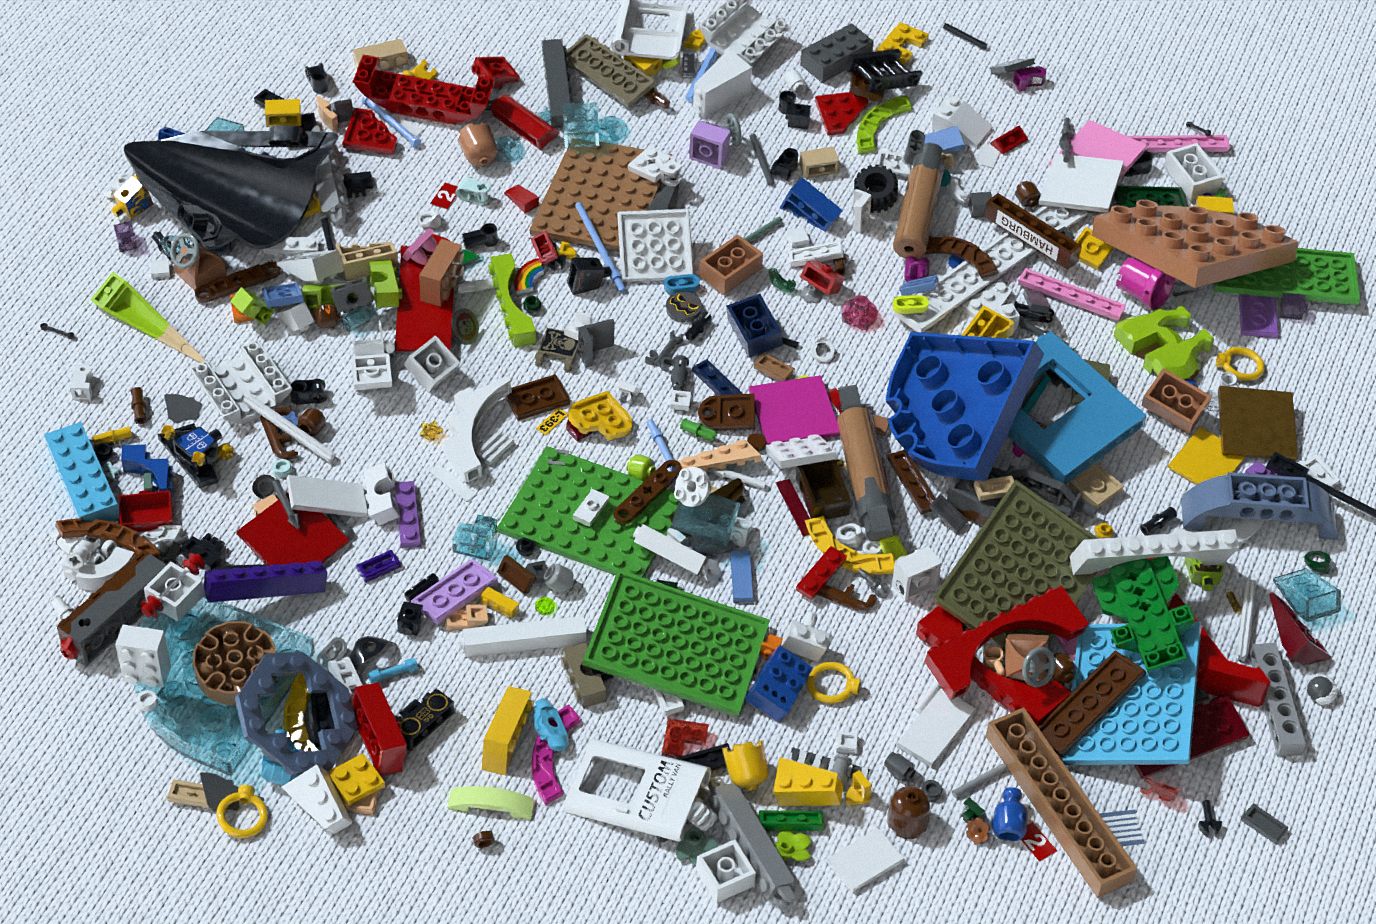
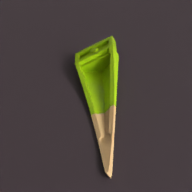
M114 271L90 299L94 304L115 318L200 363L206 361L126 280Z

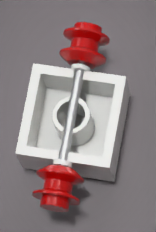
M190 554L189 560L183 561L184 569L170 562L144 587L146 602L143 601L141 603L142 612L147 617L156 618L158 616L157 611H161L179 622L205 595L203 581L196 577L199 575L198 569H205L204 559L199 554Z

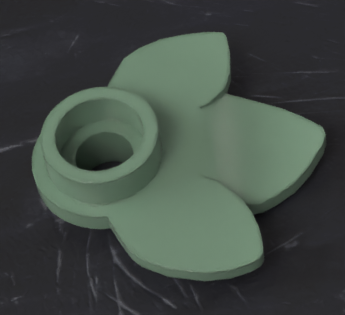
M691 828L685 833L684 840L678 843L676 856L679 861L689 858L690 862L696 866L698 855L717 848L718 845L713 838L706 837L698 828Z

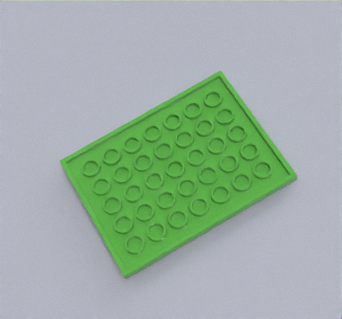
M547 446L497 526V532L517 540L528 538L535 542L536 547L615 576L619 569L644 578L657 554L634 542L635 537H633L636 528L638 526L642 527L644 524L667 536V530L673 526L670 516L674 515L677 507L683 504L675 498L674 491L666 489L639 516L635 517L631 523L625 526L624 524L618 525L613 519L615 508L634 492L644 480H639L571 454L565 456V454L557 453L554 448ZM553 459L552 461L563 462L566 466L548 464V460ZM594 489L609 496V502L589 527L573 520V514L590 491ZM623 512L622 514L620 513L618 516L625 518L628 516V514H624Z
M618 569L582 665L739 717L770 620Z

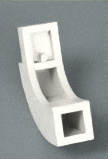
M116 547L106 561L97 565H83L79 569H74L67 563V559L61 565L64 577L69 580H76L79 589L94 591L100 589L107 580H110L117 574L119 569L125 567L135 554L132 551Z

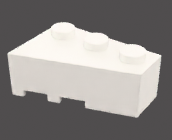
M315 765L282 786L324 829L334 835L353 824L328 772L322 767Z

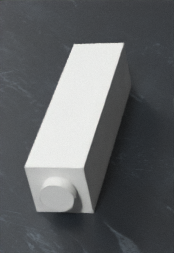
M644 524L642 527L638 526L633 534L635 543L697 575L707 558Z

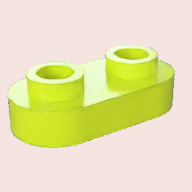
M923 295L897 296L893 299L892 309L899 314L924 313L928 310L929 300Z

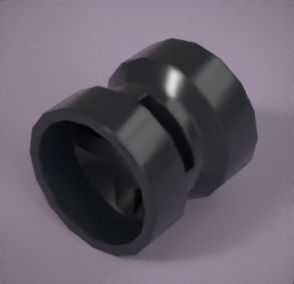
M782 91L780 93L778 104L780 113L786 115V109L790 110L791 103L796 102V94L794 92Z

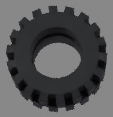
M875 164V167L869 165L867 169H861V173L858 172L857 178L854 180V191L858 189L871 194L870 213L874 211L881 213V210L887 211L888 207L892 208L898 196V179H896V174L892 173L890 168L887 170L884 165L879 167V164ZM873 185H880L885 188L881 192H871L868 190Z

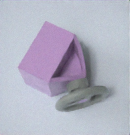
M728 113L726 125L722 126L699 120L690 133L689 159L721 169L729 157L730 141L736 147L740 146L742 142L741 127L735 114Z

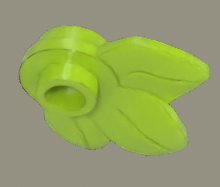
M781 831L777 835V842L774 846L783 861L790 858L796 861H806L811 858L810 853L806 850L811 843V838L808 835L802 833L794 835L792 831Z

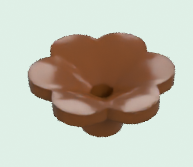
M982 818L970 820L967 823L968 830L966 831V836L972 839L974 844L988 841L989 824L984 823Z

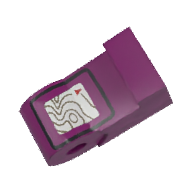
M1041 66L1015 70L1013 82L1019 92L1025 91L1026 87L1042 86L1045 82L1047 71Z

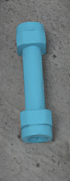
M409 658L404 660V664L378 671V669L368 673L369 681L371 684L382 683L381 679L406 671L408 673L415 672V670H418L417 661L415 658Z

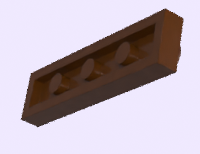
M905 450L888 454V461L919 513L922 515L931 512L932 510L929 506L935 500V497L909 454Z

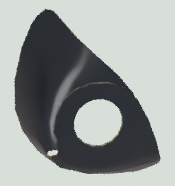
M374 636L359 638L355 642L350 655V660L356 672L363 662L377 655L391 641ZM367 642H373L376 648L372 652H366L363 650V645Z

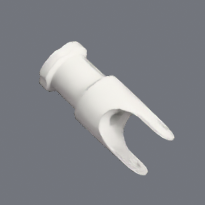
M86 535L76 545L74 552L67 556V563L70 567L74 569L82 567L84 562L98 549L100 539L96 542H88V536Z

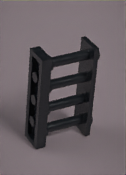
M899 49L850 55L844 68L848 73L859 71L870 82L867 89L868 93L917 86L923 73L921 70L909 71L899 61L902 54ZM895 66L901 73H898L892 67ZM880 68H884L889 75H886ZM868 70H872L877 76H873Z

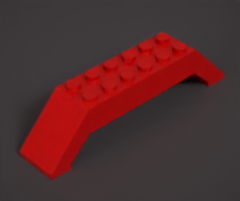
M1174 594L1170 600L1171 604L1168 607V611L1185 605L1178 594ZM1201 626L1196 685L1209 695L1220 696L1221 698L1229 696L1230 700L1257 707L1262 706L1271 683L1260 667L1252 668L1227 660Z

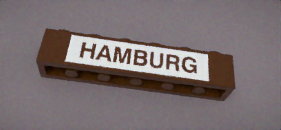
M999 193L987 201L984 217L1067 270L1079 261L1082 245Z

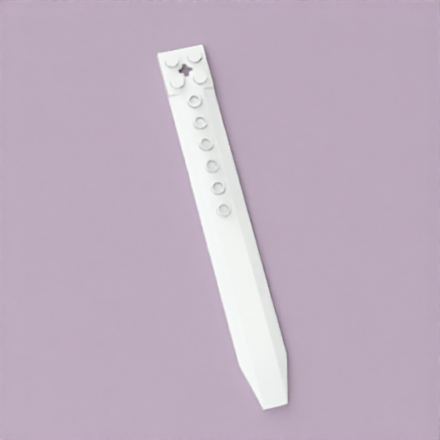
M1045 205L1032 215L1059 230L1064 226L1067 229L1084 218L1089 211ZM1006 232L981 249L995 263L998 269L997 274L981 279L976 269L967 261H964L942 276L936 289L917 294L928 298L929 307L926 312L919 315L917 313L899 314L894 311V316L915 331L923 333L942 320L946 314L1037 250L1009 232Z

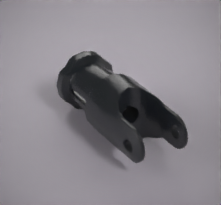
M1018 301L1014 302V307L1019 315L1027 320L1051 323L1053 320L1054 311L1052 309L1048 311L1051 314L1031 311L1028 305L1020 304Z

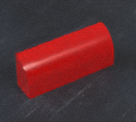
M503 95L490 105L492 114L496 119L539 150L543 149L560 134L556 128L510 95Z

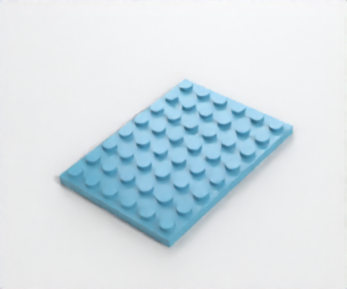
M1194 622L1180 638L1187 660L1151 672L1146 671L1147 674L1063 757L1064 765L1190 764L1201 638L1200 622ZM1089 624L1085 633L1078 636L1075 655L1077 672L1072 681L1071 693L1115 650L1145 669L1140 653L1119 649L1115 646L1110 630L1126 624Z

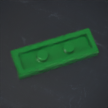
M759 810L758 814L759 821L765 831H823L824 827L822 811Z

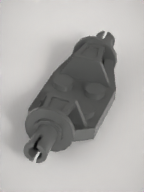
M1012 465L1006 471L994 466L992 467L990 474L997 478L1012 476L1014 481L1017 480L1024 486L1026 483H1029V486L1034 489L1040 490V488H1043L1048 494L1058 497L1056 506L1071 512V518L1077 512L1094 518L1097 513V506L1095 507L1082 501L1083 493L1079 492L1077 497H1075L1066 485L1060 481L1029 469L1013 471L1014 466ZM1064 499L1072 505V508L1062 505Z

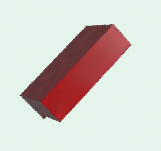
M144 490L139 491L138 494L118 495L120 525L136 532L152 531L158 529V526L173 525L170 491L151 492Z

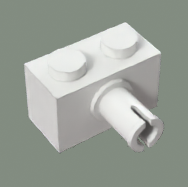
M808 612L805 614L804 624L795 620L791 621L784 632L781 646L792 653L818 662L826 651L830 634L816 629L815 625L818 616L814 614L813 619H811L813 612Z

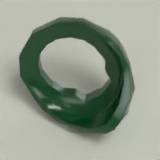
M1310 551L1304 556V562L1313 570L1323 574H1327L1330 571L1332 559L1327 553ZM1313 555L1322 556L1325 559V561H1313L1310 560L1309 557Z

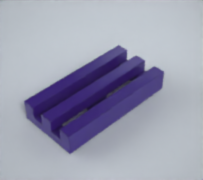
M392 549L356 565V569L360 572L365 583L401 567V563Z

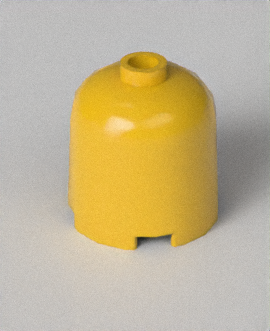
M758 740V745H754L752 741L732 745L733 750L729 751L728 747L722 748L731 783L739 788L745 787L746 791L758 789V784L763 783L767 779L769 770L763 740Z

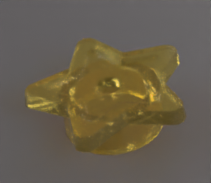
M434 420L429 424L421 423L423 430L419 436L434 441L444 431L437 426V421Z

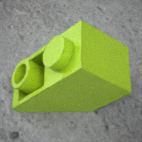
M242 287L230 301L241 313L264 325L276 311L273 307H267L266 303L254 293Z

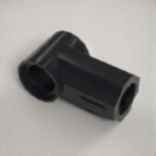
M486 223L480 230L463 233L462 239L465 249L483 244L487 247L497 245L498 233L496 225Z

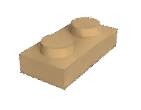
M1012 476L987 479L986 482L975 481L974 488L979 501L1004 497L1013 484L1014 479Z
M173 779L167 795L168 802L209 808L202 784Z

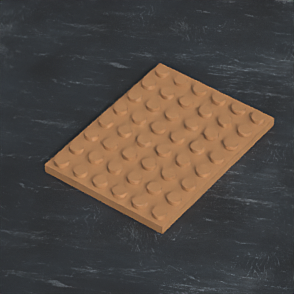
M572 137L529 229L530 235L536 236L547 231L551 239L596 247L575 207L576 203L581 202L605 249L620 251L617 212L646 211L662 185L661 179L654 183L628 171L627 165L645 149Z

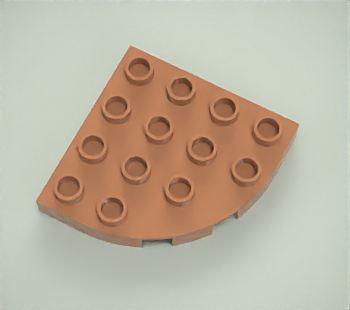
M1138 200L1136 207L1132 208L1113 206L1109 213L1096 215L1092 236L1194 288L1294 262L1299 242L1286 236V230L1280 226H1264L1259 224V217L1252 213L1242 212L1235 216L1207 210L1199 206H1158L1157 203L1150 200Z

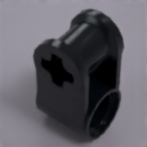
M319 63L317 66L312 67L305 66V74L313 91L318 94L327 92V74L323 64Z
M794 148L785 149L773 163L770 173L781 176L785 181H788L798 167V151Z
M1145 151L1131 166L1129 172L1127 171L1124 175L1131 177L1151 172L1153 154Z
M322 379L295 380L290 384L292 387L290 400L293 404H320L327 400V394L324 391L326 384Z

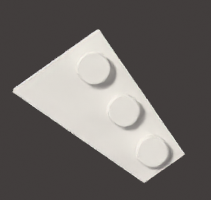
M999 279L962 304L961 310L971 318L976 316L983 305L995 311L996 307L1005 305L1012 295L1013 289Z

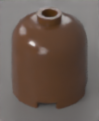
M904 786L893 794L887 814V825L897 833L896 836L904 839H915L917 835L927 830L931 805L926 792L918 787Z

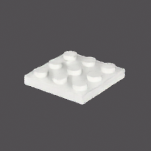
M809 435L805 439L792 438L788 442L774 441L771 445H765L766 453L781 469L837 459L836 451L819 435Z

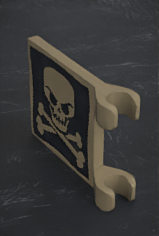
M547 328L538 352L535 354V365L542 366L545 356L564 359L563 370L570 372L578 351V340L564 335L563 330Z

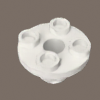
M684 468L680 471L676 480L674 496L685 506L696 507L701 505L711 492L709 477L700 468Z

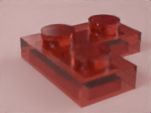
M668 718L661 756L669 758L683 756L685 743L706 746L709 724Z

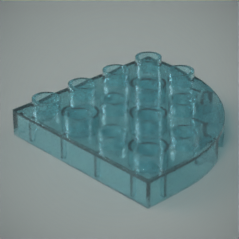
M203 596L179 622L161 611H157L158 616L156 618L145 616L140 627L164 631L171 669L164 688L150 687L137 683L133 685L136 698L139 693L145 690H151L157 694L158 706L152 711H141L149 727L165 744L197 763L232 777L254 743L250 744L243 737L236 705H224L213 701L200 690L193 669V650L212 627L229 621H245L262 631L264 630L271 636L277 653L304 652L311 658L315 653L314 640L310 636L225 602L208 603L206 597ZM297 675L277 676L274 681L276 693L259 699L265 726L289 692Z

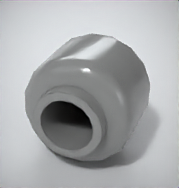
M561 564L551 565L544 574L545 584L558 593L571 590L575 583L573 572Z

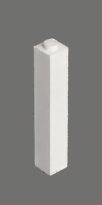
M584 616L463 629V637L459 638L460 649L465 650V657L578 645L586 642Z

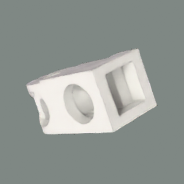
M86 363L79 364L74 369L70 385L72 399L91 400L92 398L90 384L93 381V375L90 365Z

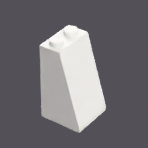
M727 50L694 84L693 110L703 118H706L749 94L752 67L733 51Z

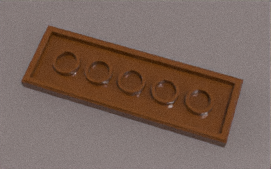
M1115 650L1038 726L1039 730L1054 751L1064 757L1147 674L1146 670Z

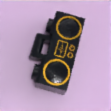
M435 689L431 693H426L421 703L414 699L399 712L403 718H398L396 721H399L401 725V733L408 750L412 751L454 714V701L440 690Z

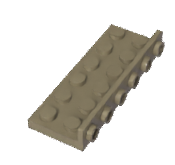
M585 34L567 49V56H564L568 58V65L628 108L633 106L651 89L655 92L658 91L656 80L652 76H647L640 68L637 69L630 61L624 60L619 54L612 52L607 45H602L595 37H591L588 34Z

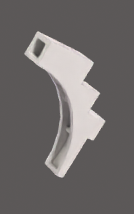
M507 376L497 379L475 392L469 387L453 395L455 407L459 413L448 418L449 429L454 436L443 441L442 446L445 456L465 484L483 476L481 463L474 452L475 433L487 411L500 399L512 393L511 382Z

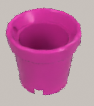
M1129 257L1125 260L1118 273L1122 275L1121 281L1116 280V285L1119 289L1142 301L1151 310H1157L1163 306L1175 284L1174 277L1135 257L1133 259Z

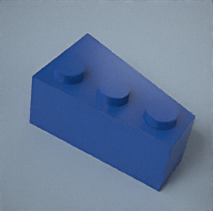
M803 177L789 190L779 207L782 210L788 209L792 211L793 216L797 218L801 216L807 219V223L824 232L837 221L843 211Z

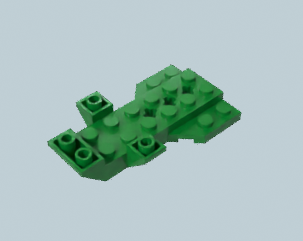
M1168 556L1156 557L1150 560L1145 558L1129 561L1108 568L1109 574L1091 579L1103 614L1108 616L1114 615L1120 617L1122 621L1128 622L1126 625L1110 630L1116 648L1140 653L1147 672L1187 660L1180 638L1193 625L1195 619L1189 604L1168 611V607L1171 604L1170 600L1180 590L1178 579Z

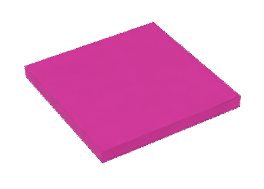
M821 375L749 386V394H755V412L762 434L766 438V445H771L774 441L788 442L792 438L805 439L809 435H819L823 439L840 436L837 420Z

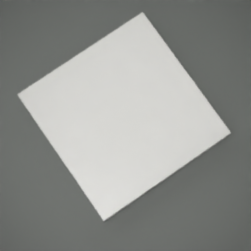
M1055 153L1039 199V205L1109 213L1124 167V161L1070 155V161L1065 163L1063 155Z
M689 209L617 212L622 282L664 281L669 276L694 274Z

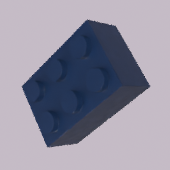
M761 294L726 305L728 321L749 358L783 346L782 331Z

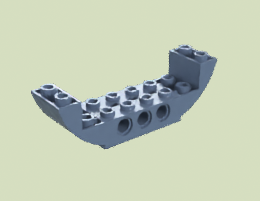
M1228 472L1227 475L1214 477L1195 485L1181 498L1183 529L1203 530L1206 517L1217 516L1317 523L1319 538L1339 539L1333 500L1323 488L1306 481L1304 477Z

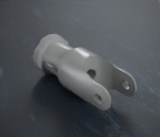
M837 754L834 756L835 762L830 771L838 773L844 787L847 779L846 772L852 764V759L846 755Z

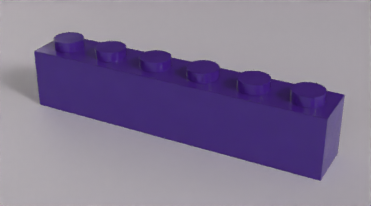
M321 561L225 570L215 569L213 571H205L203 583L204 596L208 603L322 593L325 592L328 572Z

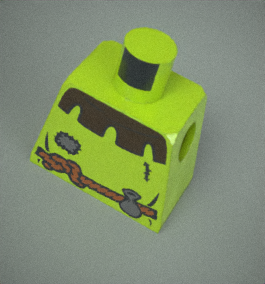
M1184 558L1192 583L1202 584L1204 591H1211L1214 589V585L1220 584L1224 564L1204 566L1197 559Z

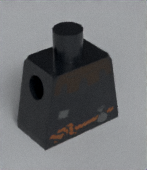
M597 257L572 258L567 285L573 295L599 289L602 279L611 276L610 266L603 267Z

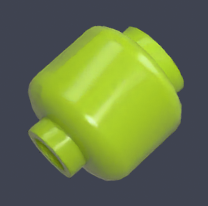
M641 454L631 457L626 466L630 476L645 481L656 471L654 460Z

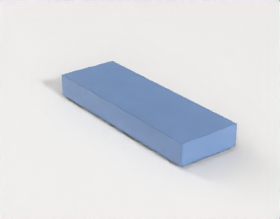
M730 551L733 602H753L750 551Z

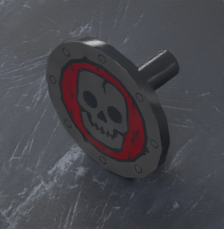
M467 308L458 309L452 316V333L459 343L470 345L476 341L479 334L478 320L471 310Z

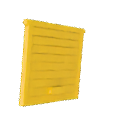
M1199 427L1167 467L1197 485L1205 480L1227 475L1228 472L1233 473L1246 456L1222 454L1221 438Z

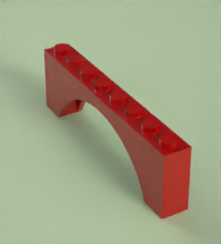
M1063 586L1056 589L1052 587L1040 597L1038 595L1034 596L1024 605L1018 604L1007 613L1002 612L995 619L989 622L986 620L979 624L977 628L973 630L968 629L957 638L952 637L939 647L933 646L927 651L924 662L951 701L968 692L971 684L970 668L973 657L985 643L997 635L1018 629H1038L1053 633L1069 641L1085 633L1089 623Z
M937 606L918 622L916 635H918L919 639L925 641L931 647H939L952 637L957 638L963 633L962 622L940 606ZM976 656L972 659L970 679L980 689L989 693L996 702L1005 706L1010 713L1024 707L1037 727L1071 694L1070 691L1057 681L1048 682L1042 687H1032L1025 682L1015 681L995 673L981 663Z

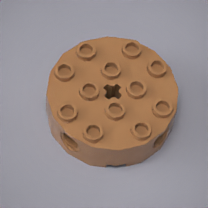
M229 621L208 630L193 650V669L200 690L213 701L224 705H236L235 697L242 690L245 682L256 669L261 658L267 653H277L271 636L264 630L262 631L245 621ZM272 676L273 683L277 676Z

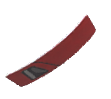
M830 389L827 391L829 400L841 414L843 411L838 389Z

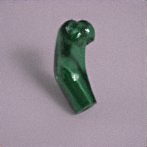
M771 268L768 271L773 286L788 293L795 291L796 282L793 279L785 280L776 268Z

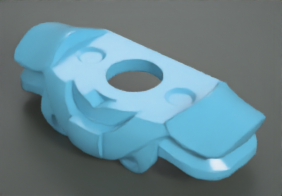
M542 698L535 702L536 705L533 707L535 712L533 722L536 732L540 735L541 740H547L549 747L553 751H564L569 746V740L557 709L548 699ZM548 719L555 720L558 726H551L548 723Z

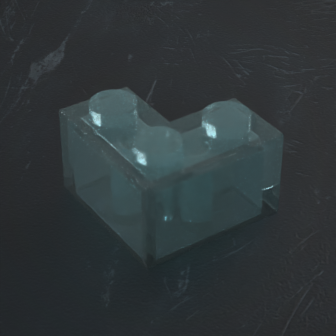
M477 515L474 525L460 522L452 539L453 552L491 561L498 544L497 519L490 516Z

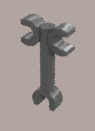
M672 330L669 342L658 355L656 351L650 350V357H645V363L660 366L662 371L668 372L669 365H673V358L667 356L675 345L683 342L684 334L675 337V331Z

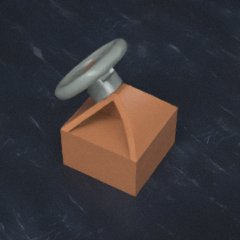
M182 233L174 239L170 249V256L174 264L175 273L194 291L200 285L209 284L213 280L226 276L225 261L213 250L204 248L193 234ZM185 238L191 239L194 245L186 244ZM178 243H180V254L176 256V248Z
M1008 633L1005 651V677L1025 680L1032 687H1042L1047 684L1053 677L1056 667L1055 657L1049 650V636Z

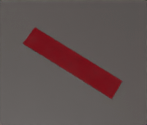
M790 479L775 482L802 536L810 535L805 522L810 517Z

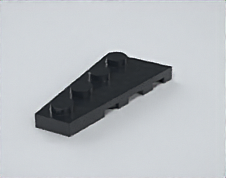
M193 423L176 428L175 430H192L196 428V426ZM157 434L158 440L199 488L218 483L212 465H206L201 471L197 472L175 453L173 439L166 440L165 434Z

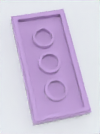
M472 558L411 600V603L423 605V614L438 625L446 617L453 615L479 597L487 587L492 588L499 583L498 578Z

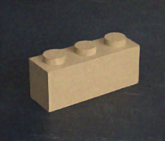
M402 39L353 49V60L356 68H358L363 54L379 57L381 70L408 64L407 49Z

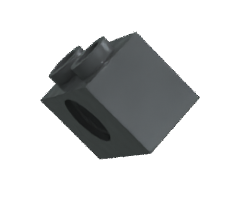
M367 277L331 287V295L338 313L351 312L358 306L362 308L371 305L374 299ZM350 293H355L358 297L356 299H350L348 295Z

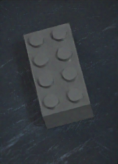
M851 23L802 49L800 65L823 83L845 71L844 68L850 55L873 52L874 40Z

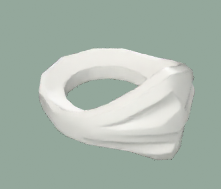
M427 210L419 213L416 221L421 227L439 228L441 215L438 211ZM425 216L433 217L426 223L421 221Z
M818 336L810 349L813 358L821 363L832 360L835 353V347L832 342L823 336ZM826 344L830 348V355L825 358L819 357L816 353L817 345Z
M854 523L844 524L836 532L838 540L848 547L858 548L863 540L862 529ZM847 528L856 530V534L849 537L842 535L841 532Z

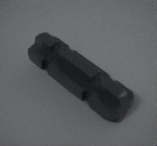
M435 573L428 575L427 579L424 578L414 585L413 589H409L404 593L405 599L411 602L416 596L439 581L438 576Z

